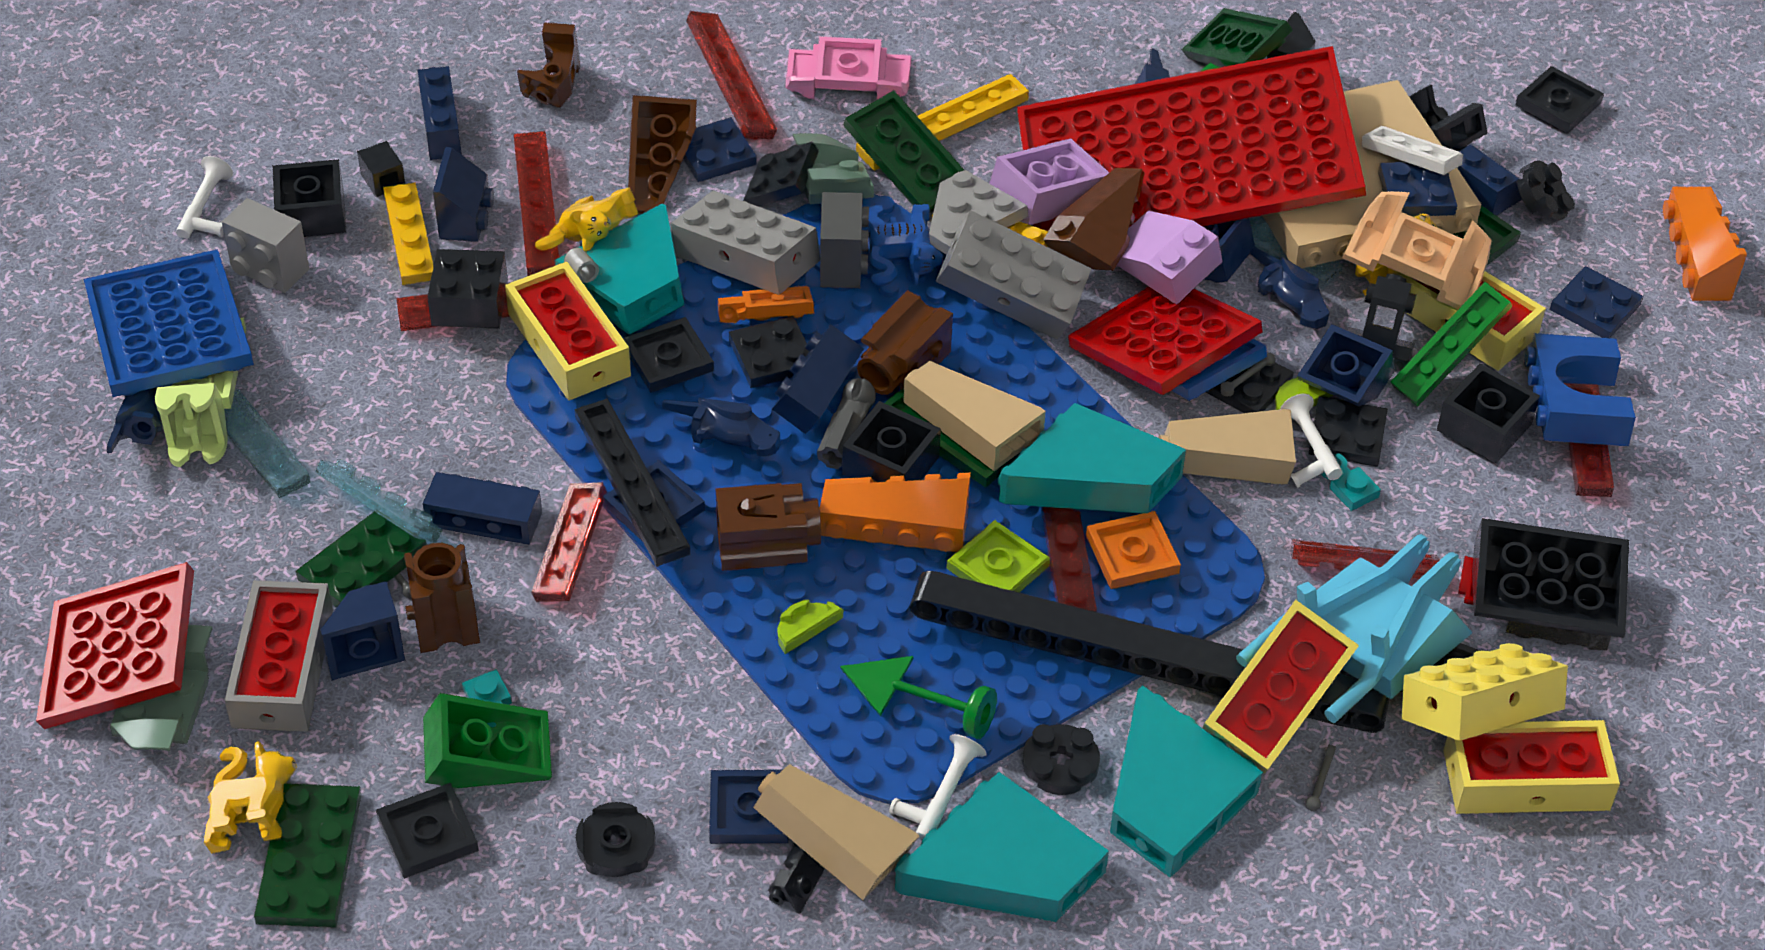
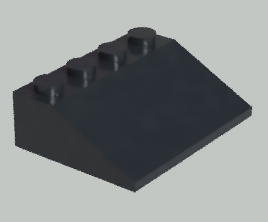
M1482 518L1474 540L1473 551L1474 616L1624 638L1626 632L1629 540Z

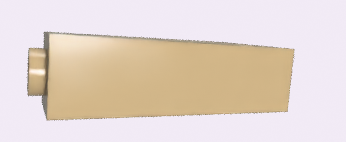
M929 361L919 369L912 370L905 378L904 403L931 424L941 428L944 434L993 471L1036 441L1040 432L1044 430L1046 411L1041 407Z
M1288 409L1169 421L1165 434L1158 437L1186 449L1183 469L1185 474L1271 484H1288L1296 463L1291 410Z
M791 764L778 775L772 771L758 787V791L762 794L753 808L862 900L895 869L901 857L909 853L919 838V835L910 828Z

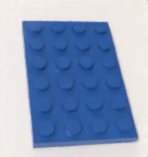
M218 249L84 279L112 397L130 396L139 391L156 387H168L177 382L203 379L212 374L238 371L243 367L254 365L251 350Z

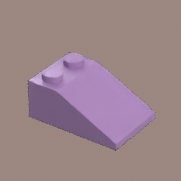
M1067 139L998 156L989 184L1026 204L1028 207V217L1021 221L1025 224L1033 225L1054 219L1109 172L1075 141Z
M1147 211L1128 229L1129 245L1117 266L1177 305L1222 263L1219 239L1217 235L1193 220Z

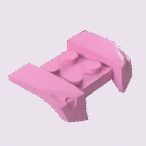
M819 36V44H814L813 50L789 49L786 89L798 92L809 99L815 98L816 88L877 92V99L895 90L901 97L906 95L909 90L911 55L887 54V48H882L881 40Z

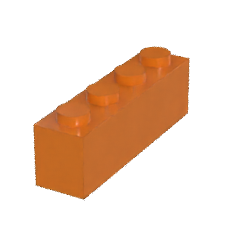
M1672 187L1669 199L1663 203V217L1668 219L1670 223V241L1675 242L1677 248L1676 262L1678 265H1682L1683 286L1689 289L1692 301H1731L1747 257L1745 249L1737 248L1736 246L1739 245L1737 234L1729 233L1730 221L1727 216H1721L1722 206L1712 187Z
M971 472L958 473L957 479H941L940 474L925 475V480L905 481L904 476H890V479L885 482H875L871 477L825 479L819 508L821 536L861 540L870 543L902 545L904 547L935 549L943 552H958L964 545Z

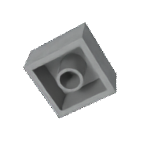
M248 198L222 221L231 269L238 275L248 276L259 281L267 288H274L286 293L310 269L301 221Z

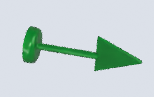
M913 656L840 666V669L880 717L894 692L899 690L963 711V730L967 736L975 739H981L993 721L997 705V692L994 688L979 686L973 691L966 703L902 682L901 680L914 659Z

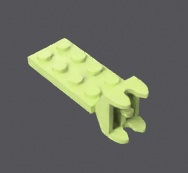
M240 318L244 332L246 333V325L244 318ZM225 371L209 375L203 379H190L174 383L168 387H157L155 403L160 413L168 445L169 459L174 466L181 467L189 460L190 454L195 451H202L203 459L209 465L218 462L224 456L228 442L224 409L232 408L238 371Z

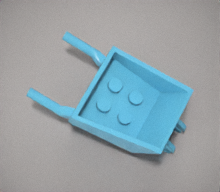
M1420 534L1414 537L1380 568L1360 557L1317 590L1309 582L1296 586L1297 599L1301 604L1359 645L1342 668V670L1359 680L1324 712L1329 721L1337 722L1372 688L1392 699L1403 690L1404 675L1418 672L1423 666H1433L1473 633L1452 609L1439 602L1459 570L1461 559L1458 558L1459 555L1449 552L1413 586L1408 585L1430 546V542L1427 541L1428 538ZM1285 614L1280 616L1236 656L1241 666L1246 667Z

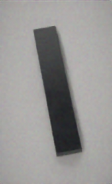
M608 398L575 409L577 422L656 567L691 555L690 546Z

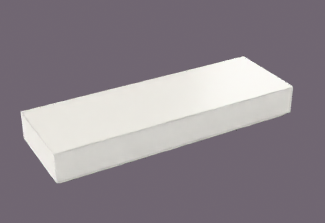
M1380 126L1362 136V147L1442 175L1461 166L1463 162V154L1461 152L1385 126Z

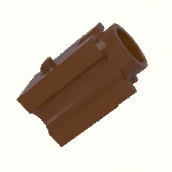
M907 290L861 339V342L869 346V348L861 355V360L857 365L860 378L871 382L876 393L888 395L898 385L900 390L904 388L905 378L912 370L919 369L929 361L939 365L951 352L953 313L942 307L932 308L925 304L920 296Z
M802 483L716 488L717 532L722 571L807 562V546L821 545V520L818 499H803Z
M431 543L419 549L413 558L411 553H406L404 557L412 605L405 606L407 620H415L420 652L437 651L439 647L449 642H457L463 646L480 643L465 546L459 544L454 548L446 543Z

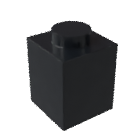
M387 141L357 151L360 174L375 197L384 195L383 187L405 184L403 164Z

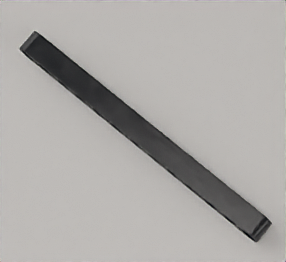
M924 571L919 575L909 606L913 615L926 621L1220 696H1225L1245 669L1236 659V656L1244 649L936 571ZM1338 674L1306 718L1369 733H1377L1385 727L1390 698L1372 688L1337 722L1333 723L1326 718L1324 712L1359 680L1355 677Z

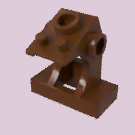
M544 22L542 37L547 64L541 70H517L520 92L526 98L532 96L543 104H551L561 108L572 95L575 75L579 73L581 65L576 29L573 24Z

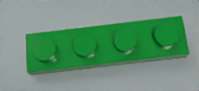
M1484 282L1391 380L1392 386L1418 407L1512 308L1511 302Z

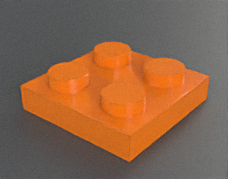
M1155 511L1087 526L1086 537L1110 589L1180 574L1181 563Z

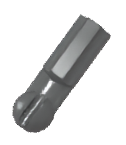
M853 379L843 388L840 404L832 416L817 451L818 459L825 463L827 467L839 469L842 466L843 445L866 418L869 409L875 403V388L871 382L865 379Z

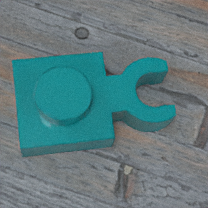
M1339 453L1336 454L1335 459L1343 473L1338 479L1331 480L1329 489L1350 511L1379 498L1381 489L1360 467L1350 470L1347 467V459ZM1325 472L1321 473L1324 478L1328 479Z
M497 669L462 682V688L467 698L508 705L512 704L511 695ZM495 722L487 723L492 728L496 726Z

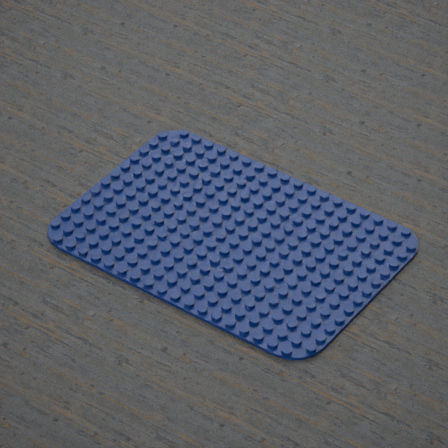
M874 194V197L862 198V207L882 205L883 215L879 217L885 223L890 220V217H895L896 222L909 223L911 214L895 203L891 197ZM807 203L784 214L783 216L816 227L820 252L822 203ZM868 236V251H861V254H868V255H869V252H870V238H869V236ZM941 252V253L943 254V263H944V260H945V258H946V254L943 253V252ZM909 258L893 260L891 262L898 270L897 277L890 284L879 286L872 283L871 276L882 271L874 268L868 259V274H861V288L820 287L819 261L789 286H808L810 288L814 302V314H805L802 317L795 318L806 343H808L816 331L822 335L831 324L863 347L862 355L869 346L862 343L861 339L908 290L920 296L928 306L932 308L942 307L953 313L951 352L939 365L1041 407L1046 411L1045 431L1055 422L1060 413L1064 414L1074 403L1132 426L1030 327L936 282L942 265L935 267L930 273L920 275L918 285H914ZM690 261L677 265L684 305L630 335L686 317L714 361V371L652 393L648 390L631 360L630 377L570 401L563 394L526 339L518 346L507 364L506 387L515 405L655 567L656 565L643 541L604 506L603 496L614 488L575 418V409L608 398L645 467L648 468L655 462L661 461L705 501V511L679 527L690 546L691 555L657 566L656 569L832 773L861 796L886 804H891L894 798H898L905 803H920L933 798L954 756L955 748L954 744L950 741L951 735L965 736L977 742L986 750V756H977L967 765L957 784L958 786L1025 746L1026 741L1032 736L1033 729L1036 726L1042 724H1062L1142 676L926 621L913 615L909 606L919 575L924 571H936L956 576L947 569V560L956 552H943L935 549L904 547L902 545L870 543L861 540L821 536V545L807 546V562L722 571L717 532L716 488L802 483L803 499L817 498L820 508L825 479L849 478L842 475V466L839 469L827 467L825 463L818 459L817 451L832 416L840 404L844 386L849 381L860 378L857 365L861 360V355L821 418L806 434L772 410L779 399L775 392L784 380L750 388L729 342V331L788 316L771 317L764 321L745 319L739 320L737 323H722L719 319L718 298L742 296V291L762 290V288ZM613 324V326L616 328V330L622 338L630 336L621 328ZM899 385L888 395L876 393L875 403L869 409L867 415L879 401L885 403L900 391ZM698 398L748 404L752 412L760 420L780 432V447L776 454L757 456V451L752 448L731 445L717 439H704L702 444L694 443L691 434L692 417L662 409L663 400L698 402ZM939 456L926 475L940 474L941 479H957V474L964 472ZM1184 475L1150 511L1156 512L1181 563L1180 574L1110 589L1086 537L1087 526L1143 513L1004 504L999 502L1000 486L998 485V478L985 488L970 477L968 520L963 546L996 520L1050 557L1049 567L1019 593L1200 639L1209 637L1239 619L1258 600L1265 580L1260 553L1248 536ZM803 600H809V603L819 602L827 604V601L843 609V618L787 654H784L778 644L777 628L780 623L781 614L791 605ZM913 656L914 659L901 680L902 682L966 703L973 691L979 686L994 688L997 692V705L993 721L986 734L981 739H975L967 736L963 730V711L899 690L894 692L880 717L840 669V666Z

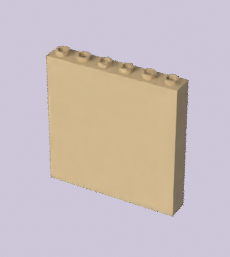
M1398 80L1344 91L1367 196L1262 215L1288 260L1300 268L1343 259L1344 252L1364 213L1375 198L1383 192L1378 174L1380 163L1405 162L1362 147L1363 135L1380 126H1385L1442 146ZM1457 168L1448 172L1457 202L1455 216H1430L1437 228L1451 234L1467 231L1472 220L1477 224L1481 203Z

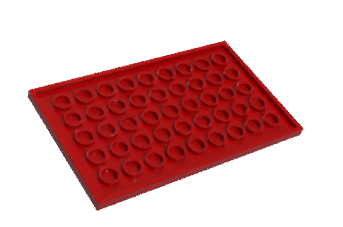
M1333 46L1017 107L1023 150L1072 139L1109 173L1114 168L1143 169L1145 174L1139 200L1134 203L1132 211L1135 215L1134 223L1147 211L1193 220L1201 226H1207L1367 196ZM1057 216L1054 219L1033 224V226L1049 231Z

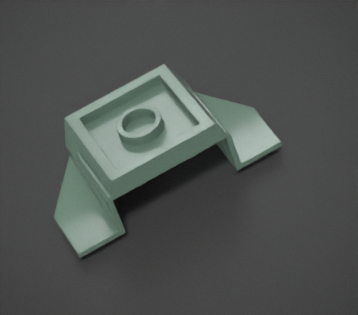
M793 134L796 145L800 146L813 141L819 150L813 168L808 169V181L804 188L809 204L822 203V192L863 193L862 198L874 197L873 183L863 162L859 161L857 151L824 134Z
M188 625L181 690L117 708L110 724L112 736L121 737L134 750L170 751L172 743H188L209 682L208 665L204 651L213 629L212 626Z

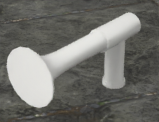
M207 156L201 160L205 177L176 229V234L179 237L189 239L193 230L215 234L219 237L223 236L222 222L218 223L201 219L200 216L217 182L221 179H230L233 176L231 166L224 160L214 156Z
M1309 394L1292 396L1281 406V409L1291 410L1292 420H1295L1301 427L1317 458L1316 462L1291 474L1297 488L1325 472L1329 480H1336L1343 473L1330 448L1325 444L1311 419L1309 411L1313 407L1314 401L1313 397Z
M955 734L950 736V741L954 744L955 748L954 756L927 810L902 802L898 798H894L889 814L918 823L919 826L916 833L920 839H923L930 830L938 828L947 809V804L967 765L977 756H986V750L972 739Z

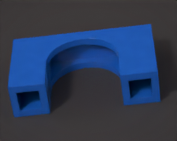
M1534 333L1532 346H1527L1525 349L1524 364L1525 367H1530L1528 385L1533 386V392L1540 395L1536 411V425L1541 426L1544 441L1629 446L1636 418L1631 397L1585 394L1566 386L1567 384L1615 386L1621 361L1617 339Z

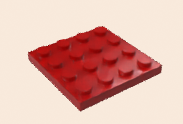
M1147 287L1068 335L1069 347L1164 395L1261 334L1263 329L1261 320L1196 289H1193L1176 305L1151 287Z
M187 562L54 601L36 722L43 729L181 690L194 570Z

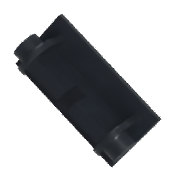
M794 842V846L784 862L785 866L791 870L780 869L774 882L769 886L768 891L770 893L769 900L772 903L782 905L784 901L790 902L795 912L801 914L825 868Z

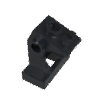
M1428 85L1409 96L1443 147L1458 151L1488 134L1483 104L1472 103L1448 116L1444 108L1437 106L1432 85Z
M1387 274L1386 277L1378 276L1376 284L1369 283L1364 303L1370 304L1364 330L1348 327L1347 331L1393 350V358L1409 362L1415 343L1400 340L1399 334L1404 314H1412L1417 294L1411 293L1412 284L1406 283V278L1395 274ZM1378 305L1397 310L1393 329L1374 324Z

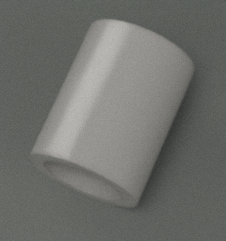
M573 248L568 251L564 262L569 263L579 279L584 283L594 280L599 272V267L594 260L581 248Z

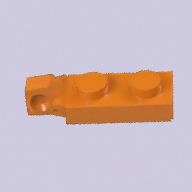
M808 286L788 287L780 295L762 289L742 291V296L718 298V315L722 323H737L739 320L745 319L764 321L771 317L781 316L799 318L805 314H814V302Z

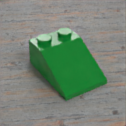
M439 693L423 716L425 783L441 786L451 783L454 788L546 781L552 778L548 711ZM495 722L496 726L492 728L487 723Z

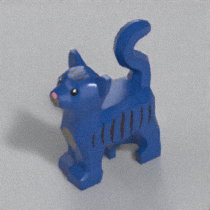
M929 204L913 205L909 223L896 222L895 217H890V220L885 223L879 217L883 215L882 205L866 206L869 207V227H866L870 238L868 259L874 268L882 271L871 276L872 283L885 286L897 277L898 270L891 262L893 260L909 258L914 285H918L920 275L930 273L935 267L942 265L943 254L930 243V229L927 226V221L930 219Z

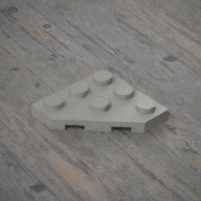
M966 170L957 172L939 185L929 231L930 243L947 255L958 226L970 210L1008 228L1028 217V207L1023 202Z

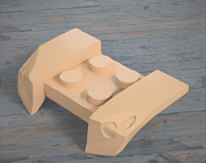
M1381 192L1364 213L1342 258L1372 272L1377 263L1440 290L1436 300L1459 309L1479 288L1489 260L1492 240L1473 220L1464 238L1457 237L1401 212L1408 198V192Z

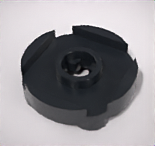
M1538 160L1520 169L1519 173H1523V178L1518 180V189L1530 213L1538 212L1543 217L1539 221L1546 225H1553L1566 218L1568 212L1574 209L1575 203L1561 180L1562 172L1558 165L1555 163L1547 165L1545 162Z
M1042 724L1036 726L1033 729L1032 736L1026 741L1023 750L1022 765L1028 778L1030 776L1032 780L1038 783L1037 787L1051 794L1069 795L1081 791L1082 786L1087 785L1089 782L1091 784L1099 771L1100 752L1098 746L1093 741L1094 736L1092 732L1086 728H1077L1065 724ZM1057 754H1064L1070 759H1067L1064 765L1057 764L1056 758L1051 757L1057 756Z
M624 802L605 803L592 810L593 814L587 817L585 821L583 819L580 821L575 835L576 848L580 860L585 864V868L589 873L607 877H621L641 872L648 866V860L655 850V829L652 820L648 816L646 819L643 814L637 812V807ZM613 834H620V838L625 840L617 845L606 842L611 840Z

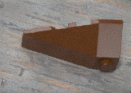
M633 95L628 187H630L635 198L634 204L638 214H643L665 203L696 130L697 100Z
M1114 168L1057 216L1043 239L1047 247L1091 269L1114 271L1129 245L1128 229L1129 225L1134 223L1135 215L1132 211L1134 203L1139 200L1145 174L1143 169Z

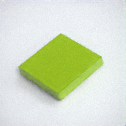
M996 520L947 560V569L959 578L1015 592L1022 591L1050 565V557Z

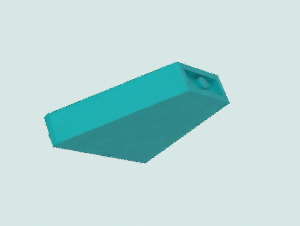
M663 203L608 232L607 237L595 242L590 250L585 251L598 265L599 272L597 277L591 282L582 283L608 319L629 335L684 305L667 207ZM566 254L555 259V264L564 263Z
M1074 403L1064 414L1060 413L1055 422L1046 431H1041L1036 441L1028 448H1024L1010 466L1007 465L1002 469L998 478V485L1000 486L999 502L1011 505L1148 514L1182 478L1186 449Z
M1142 685L1136 695L1112 812L1110 833L1171 878L1259 793L1263 772L1258 769L1254 762L1243 758L1230 749L1224 741L1216 736H1212L1197 725L1193 718L1183 715L1169 705L1161 695L1154 694Z
M998 772L989 781L981 782L975 789L972 797L964 805H957L940 828L930 830L923 838L921 845L912 854L907 853L901 857L895 867V891L906 896L1057 922L1106 873L1109 850L1004 774Z

